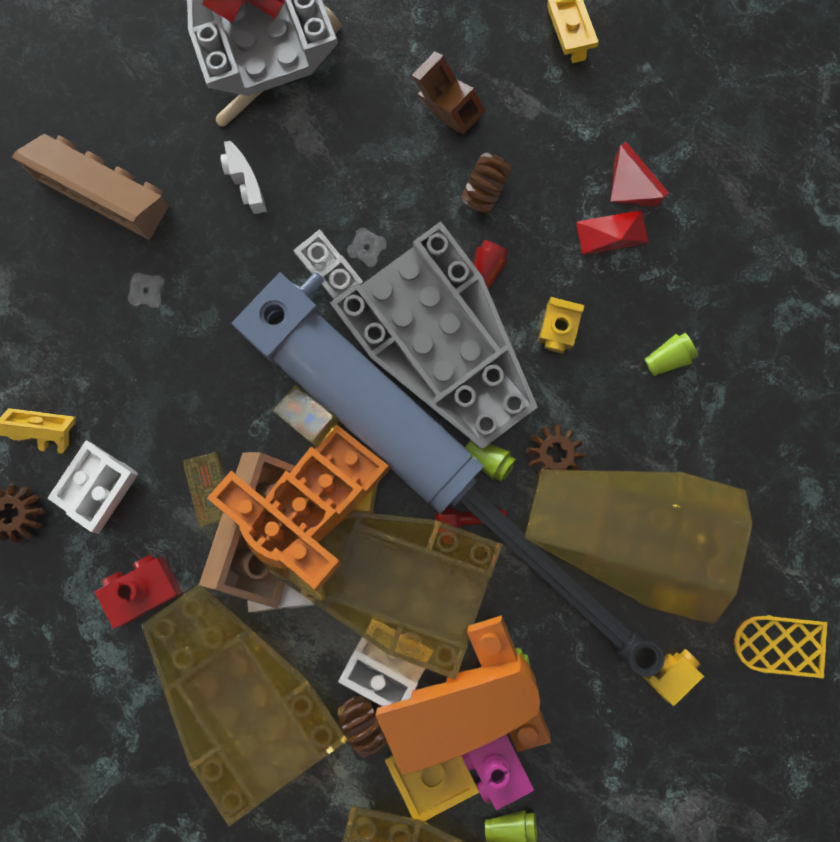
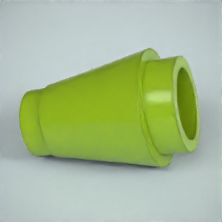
M686 333L680 336L675 334L644 360L652 375L656 376L693 364L692 360L698 357V353Z
M470 440L465 447L472 454V457L477 458L484 465L481 470L492 481L497 479L503 482L516 463V459L510 456V451L491 443L481 449Z
M526 810L486 819V841L537 842L535 813H527Z

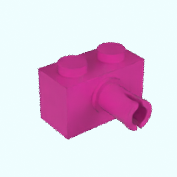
M507 734L461 755L468 770L471 771L475 768L481 779L480 782L476 783V786L485 804L492 801L496 810L534 791Z

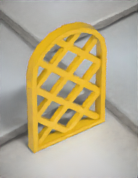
M767 615L751 617L744 621L737 629L734 638L735 652L740 661L748 668L766 674L776 673L824 678L827 622ZM756 620H770L762 628L756 622ZM778 621L794 622V624L785 630ZM752 623L758 631L748 639L743 630L748 624ZM773 624L782 632L774 641L765 633ZM803 624H813L819 626H817L813 631L809 632ZM799 626L806 637L796 643L789 634ZM821 630V639L819 644L813 636H815ZM760 635L769 643L761 652L752 643ZM740 637L745 641L741 646L739 644ZM786 637L793 648L786 654H783L776 645ZM810 640L817 650L808 657L800 647ZM747 646L756 654L749 662L744 659L741 653ZM773 648L780 656V659L773 665H770L763 656ZM797 651L804 661L795 668L788 658ZM818 655L819 669L812 662ZM760 659L767 668H759L752 665ZM785 662L791 671L777 670L776 668ZM806 665H809L815 673H806L799 671H801Z

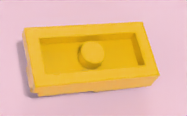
M548 0L547 8L564 55L572 53V63L586 60L587 50L598 47V39L584 1Z
M8 408L0 417V436H7L17 441L35 438L37 439L40 451H45L48 448L49 440L54 441L58 446V453L62 454L69 446V431L75 424V417Z

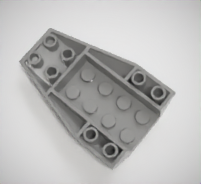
M187 0L188 31L208 88L245 96L259 93L311 75L338 44L322 0H285L275 20L250 3L247 6L244 4L233 23L203 6L204 0Z
M441 221L413 241L411 249L361 286L357 282L330 302L331 306L373 361L481 449L538 408L482 275Z

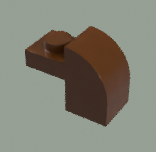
M434 51L412 74L413 79L421 90L418 96L427 108L446 125L463 135L486 111L474 88L455 78L443 55Z

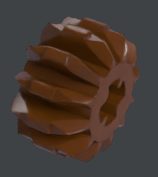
M487 152L482 154L461 195L462 202L477 212L481 211L487 214L492 211L511 172V164L503 161V158L495 154L494 156Z
M559 424L554 426L553 436L546 426L542 427L541 434L543 439L537 435H532L530 438L531 442L538 446V448L530 447L526 449V454L537 456V459L528 463V467L533 468L538 464L542 467L536 474V477L539 479L547 471H550V483L556 482L558 472L564 481L570 480L567 468L572 472L578 473L581 468L573 460L585 459L584 453L574 451L575 448L583 445L582 440L571 443L569 439L574 435V430L569 429L564 436H561L562 427ZM553 445L558 446V452L563 453V457L557 459L558 463L553 462V457L547 455V450H551Z
M11 484L8 485L6 491L0 489V541L10 539L11 543H20L22 537L25 539L34 537L32 528H41L43 526L42 522L36 518L37 515H43L46 511L45 509L35 507L42 498L39 495L31 496V488L23 486L19 490L17 485ZM18 509V516L11 519L10 512Z
M355 695L338 708L339 723L354 751L365 758L380 752L388 743L375 716L378 708L377 704L362 695Z

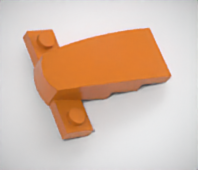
M336 424L315 449L313 447L309 448L290 473L287 470L284 472L266 498H263L235 473L230 471L207 499L240 526L239 529L249 548L260 561L275 568L285 569L288 567L318 592L341 564L337 558L318 542L331 532L388 473L390 467Z
M502 615L468 626L467 633L481 668L449 674L445 683L413 690L410 699L377 708L375 716L402 775L456 758L510 733L517 752L551 743L550 732L539 708L540 698L535 675L526 660L520 654H517Z

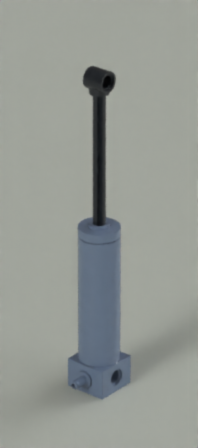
M279 272L232 322V325L271 363L281 367L371 452L389 465L390 469L424 501L430 503V506L437 513L440 514L450 503L455 506L460 502L619 648L617 655L624 660L629 669L645 677L654 676L660 672L665 658L659 645L648 640L639 631L632 633L483 496L473 485L477 482L474 478L484 465L477 458L472 457V454L320 315L316 304L310 298L324 282V278L319 273L314 272L299 288ZM284 316L280 324L272 325L275 318ZM641 648H648L651 653L650 661L646 665L638 666L635 660L636 653Z

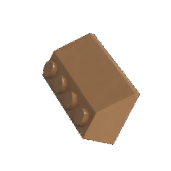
M43 134L13 154L12 158L36 180L148 240L152 237L169 207L162 197L163 192L154 185L145 182L142 186L132 181L134 176L120 167L116 166L113 171L104 166L105 161L89 151L83 155L75 150L76 145L61 136H58L55 140Z
M261 452L242 453L236 475L263 498H266L284 472L287 470L290 473L295 466ZM222 513L199 586L278 609L290 569L288 567L285 569L271 567L260 561L249 548L239 529L240 526L226 514Z

